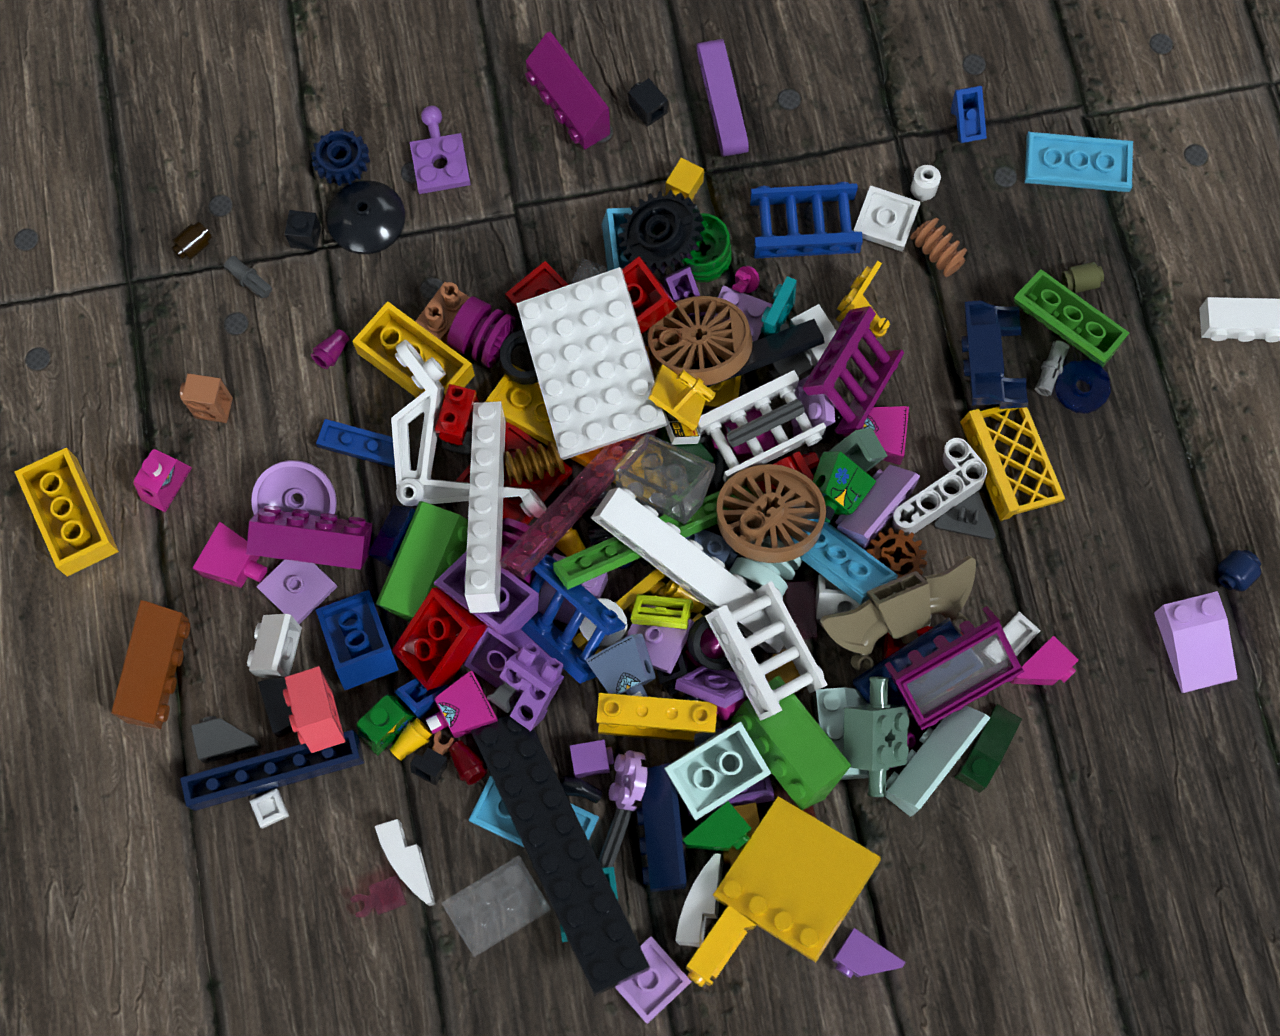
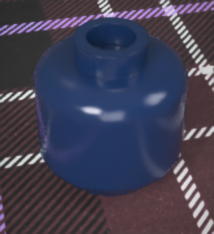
M1249 550L1232 551L1217 567L1220 584L1227 590L1234 589L1239 592L1247 590L1261 575V562L1259 558Z

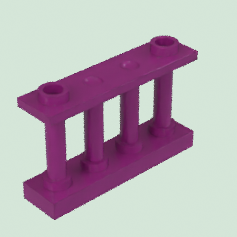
M871 306L849 310L802 387L808 396L825 394L843 417L835 430L838 434L853 433L855 430L863 428L865 420L904 355L902 349L886 352L869 329L870 323L876 315ZM861 338H863L877 357L873 367L858 349V343ZM850 357L866 377L861 387L846 368V363ZM838 377L855 397L850 406L846 404L834 388Z

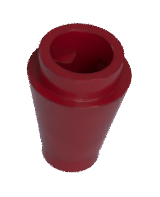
M457 741L449 747L448 752L461 781L472 785L486 775L485 763L463 741Z

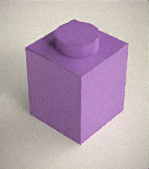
M604 740L570 746L575 778L610 773L609 765L614 764L612 747H606Z

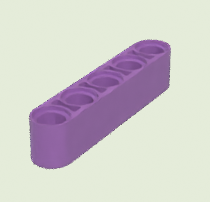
M718 39L697 43L698 60L721 155L725 157L747 153L749 151L748 138L724 40Z

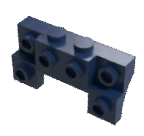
M983 301L965 302L966 336H961L962 352H967L968 360H963L964 376H969L972 406L999 404L1000 409L1028 407L1026 378H1004L1001 336L1021 335L1019 307L995 306Z

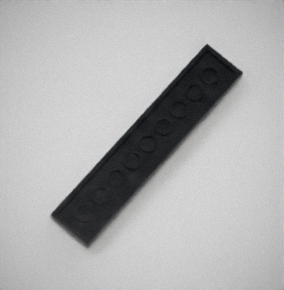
M523 708L521 713L524 717L528 718V715L525 709ZM510 713L499 718L494 723L472 730L471 735L595 997L650 970V966L535 730L530 731L511 718Z

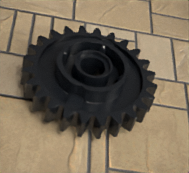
M672 190L664 196L662 191H659L656 198L649 193L646 202L640 198L639 207H630L633 213L631 215H624L628 222L620 224L623 232L618 234L622 241L619 246L623 250V255L630 263L640 256L653 274L658 269L663 275L667 267L672 272L675 271L676 264L683 267L684 258L692 260L693 257L690 253L692 250L699 251L696 242L704 240L700 232L705 230L701 223L704 219L696 204H693L689 197L685 199L681 192L675 196Z

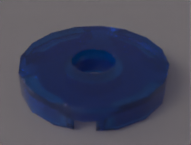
M1090 360L1073 361L1063 367L1062 374L1058 375L1055 382V392L1059 401L1067 409L1076 413L1087 414L1097 411L1106 403L1111 393L1110 378L1108 373L1099 364ZM1076 382H1087L1090 386V391H1080L1077 388Z

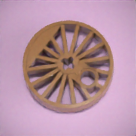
M695 296L677 301L675 304L678 307L649 329V356L657 372L662 364L677 375L684 369L694 378L699 377L702 379L705 386L719 383L736 374L746 364L752 351V335L745 314L733 303L717 297ZM700 312H706L701 324ZM695 313L696 325L693 324L688 314ZM716 355L726 361L721 363ZM708 359L713 367L705 368L704 360ZM694 362H699L700 369H692ZM684 363L682 368L678 367L680 364Z
M757 465L739 471L726 481L717 499V523L723 539L740 555L764 563L787 562L807 553L818 541L826 517L825 500L816 484L801 472L781 465ZM764 481L765 494L762 493L756 482ZM771 484L777 488L775 493L771 491ZM747 485L751 493H749L742 487ZM733 494V495H735V496H736L737 498H739V499H736V498H733V497H730V496ZM723 507H726V508H729V509H733V510H723ZM808 519H818V522H814ZM776 533L785 547L778 548ZM770 534L771 548L761 547L764 539ZM790 536L799 542L795 544Z

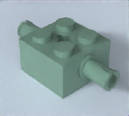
M876 676L869 677L870 703L844 707L843 755L852 765L850 768L869 771L868 796L884 797L887 796L886 770H889L891 767L907 765L909 753L907 728L909 726L908 706L887 703L889 678Z

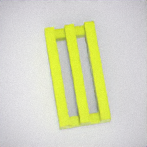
M637 594L630 619L632 624L688 629V619L691 617L690 610H693L694 604L692 599ZM641 604H642V605L661 606V607H655V608L641 607ZM665 607L682 608L683 611L666 609Z

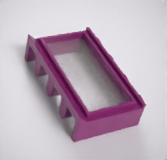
M988 606L982 608L988 620L987 622L975 628L970 621H963L959 625L963 636L950 643L943 635L937 636L933 642L938 650L924 658L918 650L911 651L908 654V658L912 665L902 671L897 672L890 662L885 664L906 706H908V710L921 730L935 725L944 717L961 710L965 705L987 695L993 689L1012 681L1016 676L1024 672L1002 629L1000 620Z

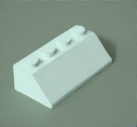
M965 705L961 710L939 720L940 723L934 730L928 727L919 739L923 743L919 750L915 752L911 749L908 753L907 765H905L901 773L897 774L894 771L886 781L888 789L886 791L887 796L885 797L912 817L921 809L990 717Z

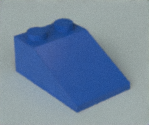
M369 590L315 609L344 691L399 670Z

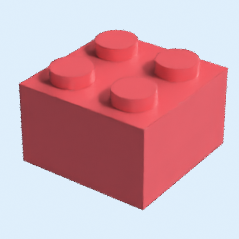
M318 666L285 677L287 689L283 690V695L287 706H291L293 714L289 715V720L293 731L297 732L301 745L306 744L310 752L314 753L344 743L345 738L334 695L320 667Z

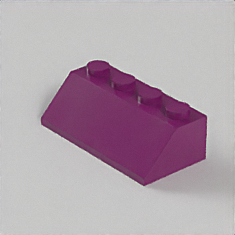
M549 31L527 58V72L525 76L532 87L536 85L539 89L543 102L547 106L550 104L554 109V115L561 125L565 124L569 129L568 133L573 142L576 144L579 142L585 150L610 135L609 107Z

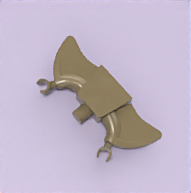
M968 555L946 571L924 576V578L917 571H914L867 591L869 600L859 607L847 612L825 615L820 619V622L825 631L837 644L849 651L856 652L851 658V665L855 669L859 670L861 661L864 660L863 668L869 670L873 667V660L868 655L872 653L876 641L887 632L895 639L901 637L902 643L909 644L918 638L917 630L931 623L932 614H941L946 619L950 618L954 625L958 619L968 621L960 611L965 605L974 583L976 560Z

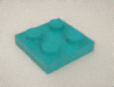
M787 276L783 285H777L772 298L775 301L771 308L766 307L761 322H763L761 328L763 338L779 332L781 325L786 322L795 304L797 280Z

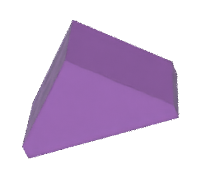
M689 266L664 277V288L674 302L700 296ZM700 312V317L705 315L706 312ZM695 313L688 314L691 321L695 320Z

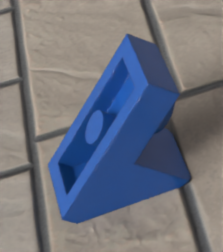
M982 86L955 90L951 114L956 115L958 142L965 143L987 139Z

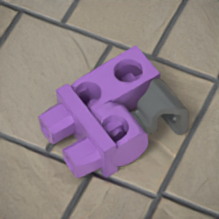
M533 642L525 644L508 659L506 666L499 676L504 683L486 697L507 713L513 709L510 717L530 731L544 719L548 711L546 709L564 679V676L561 675L563 663L555 658H549L545 663L539 660L537 657L541 650ZM517 690L523 691L520 697L515 694ZM523 708L533 715V718L524 717L521 713Z

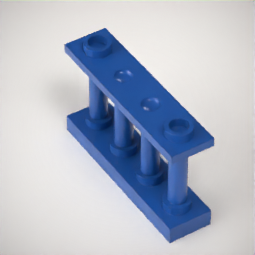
M839 182L835 185L777 188L760 186L756 189H751L750 206L759 205L761 236L755 237L754 258L860 253L863 243L862 232L852 231L849 201L855 200L857 183ZM838 201L841 232H825L822 202ZM796 203H812L815 233L807 235L799 233ZM786 204L788 228L786 236L772 235L770 205Z
M546 553L529 558L526 563L537 572L529 587L539 593L546 580L556 589V592L544 614L538 611L521 630L550 657L563 663V669L579 683L597 677L586 659L596 653L605 635L608 636L624 630L626 624L618 618L614 611L608 609L581 584L567 590L554 572L553 563L557 562L555 558ZM566 598L576 607V610L562 633L554 625L553 620ZM586 616L597 627L582 651L574 644L572 639Z

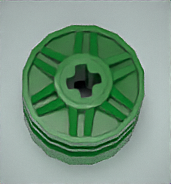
M700 213L704 219L701 223L705 230L700 232L704 240L696 242L699 251L692 250L690 252L693 259L684 258V266L682 267L679 264L678 266L680 269L689 266L696 282H711L719 279L727 272L731 264L730 234L726 224L718 217L708 213ZM701 251H706L707 255L702 256Z

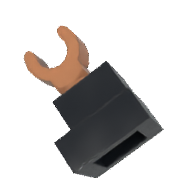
M441 731L435 734L432 749L427 748L422 757L416 754L410 763L411 773L435 786L447 767V757L443 755L454 744V738H451L447 744H440Z

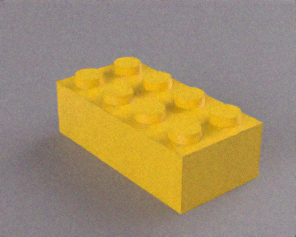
M388 301L352 341L357 354L416 398L426 390H421L411 378L414 374L409 367H403L395 357L397 353L395 347L404 339L417 350L425 362L433 357L445 371L446 375L439 379L445 388L443 402L449 384L465 387L475 376L471 362Z
M67 447L15 471L54 564L63 574L70 576L119 552L79 461Z

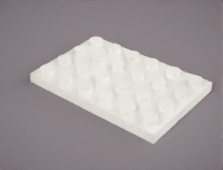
M620 267L516 303L558 452L563 460L668 425L664 409L657 407L648 398L655 378L623 270Z

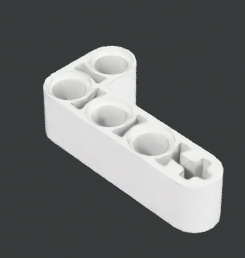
M953 438L945 445L942 459L949 473L901 504L895 510L892 528L896 534H898L899 530H903L905 536H908L911 532L915 534L983 487L987 467L964 439ZM950 452H960L962 454V457H952L950 455ZM975 472L979 475V478L971 479L967 476V473ZM953 487L957 490V493L948 494L944 491V488ZM930 502L935 508L925 509L921 504Z

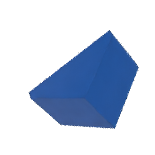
M415 678L399 687L395 693L420 720L437 704L435 697L446 690L449 685L427 690Z

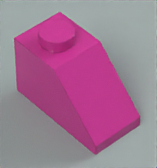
M1053 636L1021 667L1024 672L1010 682L1012 684L1054 685L1060 679L1064 683L1076 672L1073 666L1079 660Z

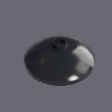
M369 180L354 182L338 191L330 201L326 213L327 227L333 240L343 249L356 254H373L390 247L400 237L406 220L405 208L399 195L391 187ZM361 207H367L365 211H359Z

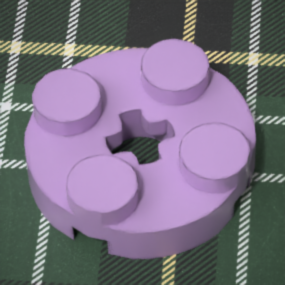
M629 750L624 755L618 754L615 759L614 769L617 772L615 782L611 784L609 789V799L615 801L619 809L633 811L636 809V806H633L634 801H641L647 781V767H642L641 759L646 760L641 752Z

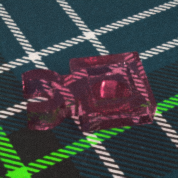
M397 875L370 885L371 895L357 894L350 899L352 903L358 901L365 903V908L361 912L355 913L358 918L368 916L373 908H376L378 915H382L408 905Z

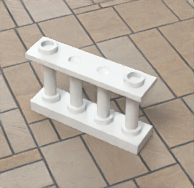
M794 370L701 415L697 426L699 435L707 433V435L712 436L729 467V470L724 472V483L743 469L764 465L804 444L811 446L822 439L826 429L824 422L813 427L804 412L795 418L803 433L788 439L783 428L779 425L771 429L779 445L764 452L755 437L746 442L754 457L739 464L721 431L722 424L730 420L732 423H736L737 427L748 423L745 418L747 416L746 412L753 409L760 410L762 415L773 411L770 407L771 400L779 396L781 399H785L787 404L796 400L794 392L796 391L795 388L798 385L799 378Z
M772 581L755 590L759 597L758 599L732 612L729 611L727 605H724L705 616L760 721L782 711L779 701L806 686L809 693H812L827 686L822 669L813 659L783 602L781 592L774 586ZM765 608L773 624L746 638L743 637L737 622ZM778 634L786 650L758 664L751 652V648ZM792 660L800 676L772 690L765 678V674Z

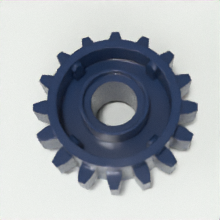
M343 129L334 132L331 130L325 136H320L321 140L319 143H314L316 152H311L312 164L321 179L325 177L328 184L334 182L338 186L345 183L350 185L352 181L360 180L362 172H367L368 170L365 163L370 162L367 144H364L362 137L356 138L354 131L346 132ZM342 155L345 156V157L342 158V159H336V158L339 157V156H342Z

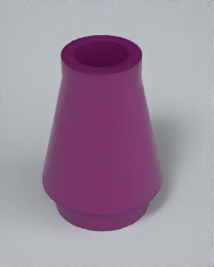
M337 329L332 335L313 348L314 352L311 354L314 362L324 369L334 366L346 343L350 340L348 335L344 331Z

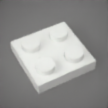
M870 185L853 231L862 232L863 239L903 252L920 202Z

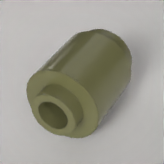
M1095 262L1068 267L1067 271H1063L1061 275L1062 284L1073 293L1100 288L1101 282L1104 281L1103 269L1101 266H1097Z

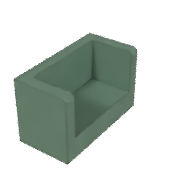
M872 427L855 430L830 450L841 451L865 472L888 456Z

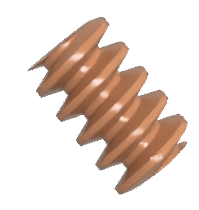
M936 217L919 226L912 233L910 239L915 240L917 247H923L922 252L925 255L930 254L929 260L937 262L936 267L938 270L944 269L943 275L949 277L964 264V255L967 249L956 250L960 242L958 240L953 243L949 242L953 236L952 233L945 236L942 235L946 227L942 225L936 228L935 226L939 221Z

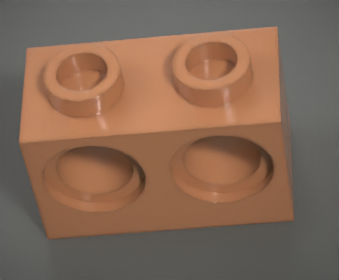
M187 374L186 382H183L180 387V398L194 418L227 423L233 397L222 380L215 377Z

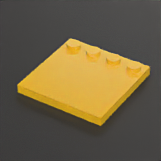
M778 796L714 892L713 897L727 907L730 905L763 930L812 961L817 962L881 859L877 854Z

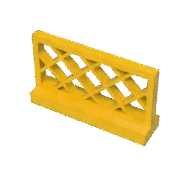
M998 406L983 411L976 409L969 411L960 421L969 445L987 467L984 482L1000 521L1010 519L1013 515L1065 500L1027 407L1000 409ZM1019 409L1023 419L1021 424L1007 418L1010 411ZM992 417L998 420L1000 424L997 430L994 431L987 427L984 418ZM1004 424L1017 430L1014 440L1000 434ZM1021 433L1031 438L1033 443L1031 449L1017 443ZM997 440L1010 446L1006 456L997 452L995 448ZM1014 449L1027 455L1024 465L1010 458ZM1031 458L1041 462L1043 467L1041 474L1028 468ZM1007 464L1021 471L1016 481L1006 475L1005 468ZM1024 474L1038 480L1034 490L1021 484ZM1042 483L1051 487L1054 494L1053 497L1047 498L1038 493ZM1017 489L1031 496L1028 504L1019 506L1015 497Z

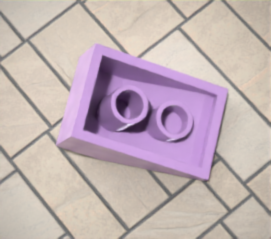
M1218 591L1164 604L1154 612L1181 694L1237 679L1228 619Z

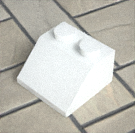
M263 615L262 622L257 624L254 635L257 640L255 649L250 651L247 660V666L250 667L249 671L253 675L268 679L290 676L302 627L292 615Z

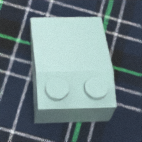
M741 722L733 723L664 768L694 820L699 819L771 774Z

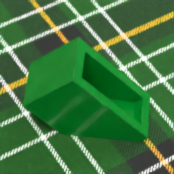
M727 801L682 841L686 848L729 851L735 847L736 850H739L751 839L748 834L752 828L731 803Z

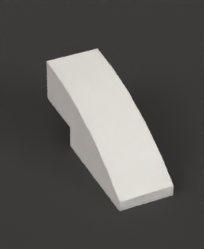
M398 819L375 826L380 844L398 876L427 905H435L421 848L417 844L408 847L402 823Z
M715 853L691 887L678 923L675 941L679 945L700 947L704 941L706 918L718 919L720 902L713 897V894L722 882L724 861L721 854Z

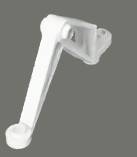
M404 339L395 347L397 350L395 357L403 367H409L414 374L411 376L414 383L421 390L425 389L426 391L391 418L397 498L405 506H417L419 501L429 504L469 501L470 483L431 478L438 435L435 432V427L442 408L445 391L439 379L446 374L433 357L425 362L417 350ZM424 412L417 470L412 471L408 425ZM504 486L503 498L520 496L523 501L520 506L529 517L534 515L536 518H539L547 512L545 504L532 489Z

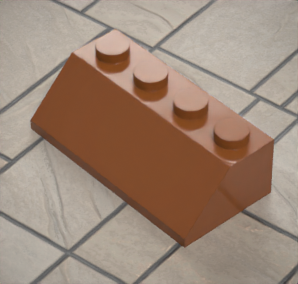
M140 601L111 714L128 724L161 729L163 722L167 721L170 711L169 705H167L169 696L174 693L177 683L175 677L176 669L183 661L184 653L181 650L183 641L188 638L190 633L189 619L183 613L147 601Z

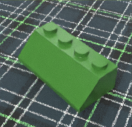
M1041 269L1014 297V303L1023 309L1024 312L1030 314L1044 324L1046 328L1055 332L1066 340L1068 344L1077 348L1102 367L1110 360L1129 335L1127 330Z
M419 501L376 605L410 622L431 589L436 587L434 582L467 551L468 519L454 512Z
M780 676L768 682L772 690L786 684ZM794 693L779 701L782 711L761 721L750 700L747 699L731 719L732 723H742L768 769L799 809L804 810L825 800L852 765Z

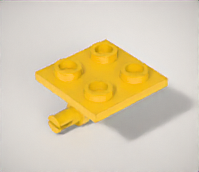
M877 261L871 268L866 266L862 273L856 277L850 287L851 291L837 307L841 311L836 318L838 322H841L851 309L871 306L863 293L882 265L881 262ZM877 313L870 323L869 329L876 338H880L886 333L890 322L887 320L884 323L886 318L880 319Z
M662 364L648 398L657 407L664 409L674 416L678 422L694 431L698 426L705 401L710 402L716 392L705 386L702 379L699 377L694 378L684 369L677 375Z

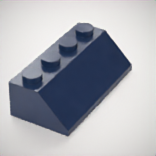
M671 763L647 768V781L642 797V808H637L638 826L644 825L645 837L639 838L641 855H647L648 867H642L644 885H650V892L685 889L687 884L678 792L664 769Z

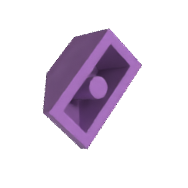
M855 928L850 930L832 961L838 964L835 969L848 978H851L852 975L861 977L903 968L906 963Z

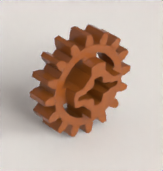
M889 528L887 536L879 532L877 535L878 541L872 539L869 543L872 549H867L869 554L895 572L898 578L917 571L922 576L924 572L920 568H925L927 565V561L921 559L926 556L927 551L919 550L922 541L914 542L912 540L914 537L913 532L905 536L903 530H899L898 534H894L893 529ZM893 542V545L889 548L883 547L880 549L883 545ZM893 554L898 555L899 563L894 562ZM904 569H912L904 575H899V572Z

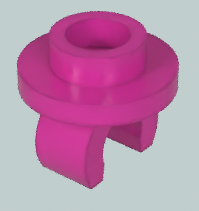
M751 266L739 268L735 274L736 284L732 285V289L740 293L755 291L760 281L757 271Z

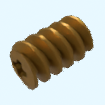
M552 441L548 442L547 450L544 449L542 444H538L537 453L530 446L526 449V455H523L520 449H516L515 458L508 451L505 452L504 459L510 484L512 478H514L518 485H521L524 475L529 482H532L534 473L542 480L544 479L545 470L548 471L551 477H554L555 468H558L562 475L565 474L563 459L560 457L558 448H556Z

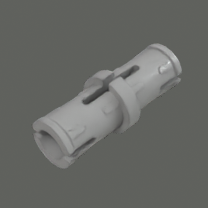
M1054 341L1047 360L1042 363L1041 376L1034 389L1040 395L1051 396L1055 382L1063 372L1062 365L1070 348L1065 342Z

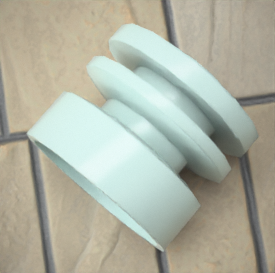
M770 536L764 539L761 547L771 548ZM777 540L778 548L785 547L782 542ZM738 557L729 572L743 577L747 581L746 585L753 591L772 581L783 597L788 588L787 583L783 579L792 580L796 574L794 570H798L802 560L798 557L782 563H764Z

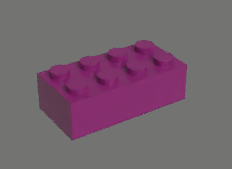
M264 506V509L260 508L249 521L246 554L361 570L369 556L372 523H367L364 518L349 517L348 520L338 519L337 515L331 513H322L320 516L309 515V511L301 509L285 512L281 511V508L277 506Z

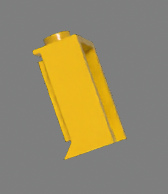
M728 905L687 964L685 969L690 972L687 977L700 987L705 983L711 986L713 981L710 978L716 979L747 934V930H752L757 925Z

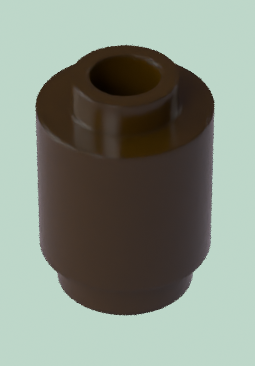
M198 221L194 225L190 224L173 238L174 246L171 248L182 260L185 257L191 260L209 245L208 241L213 237Z

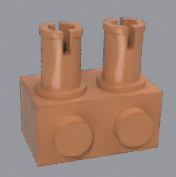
M444 282L415 322L447 345L448 333L453 320L462 305L470 297L459 291L455 283Z

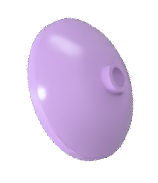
M298 460L282 461L266 469L256 481L251 499L254 515L260 508L264 509V506H277L281 508V511L285 512L301 509L309 511V515L320 516L322 513L335 514L337 506L334 487L326 474L316 466ZM293 494H300L302 496V501H295L293 498Z

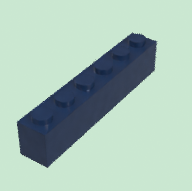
M353 730L343 732L344 743L314 753L310 752L306 744H300L181 777L186 807L196 811L364 764L365 761L359 736Z

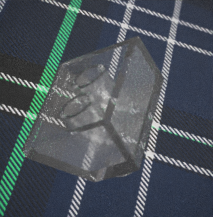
M646 433L613 468L617 488L624 487L630 490L636 496V501L686 524L703 504L715 471V464Z
M519 855L442 902L456 930L474 957L551 910Z

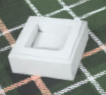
M277 788L250 801L262 829L289 817Z

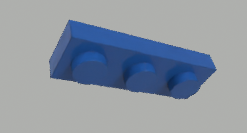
M324 419L316 442L318 448L395 468L393 437Z

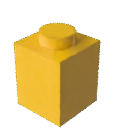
M680 158L666 181L665 195L672 190L675 196L681 192L685 199L689 197L692 200L704 181V169Z

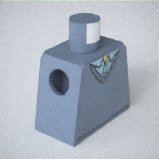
M632 634L586 659L588 665L609 694L648 697L643 685L654 680L655 673L642 634Z

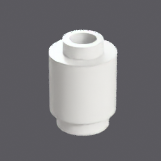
M922 165L917 168L911 183V192L917 200L927 201L935 196L941 180L939 170L931 165Z

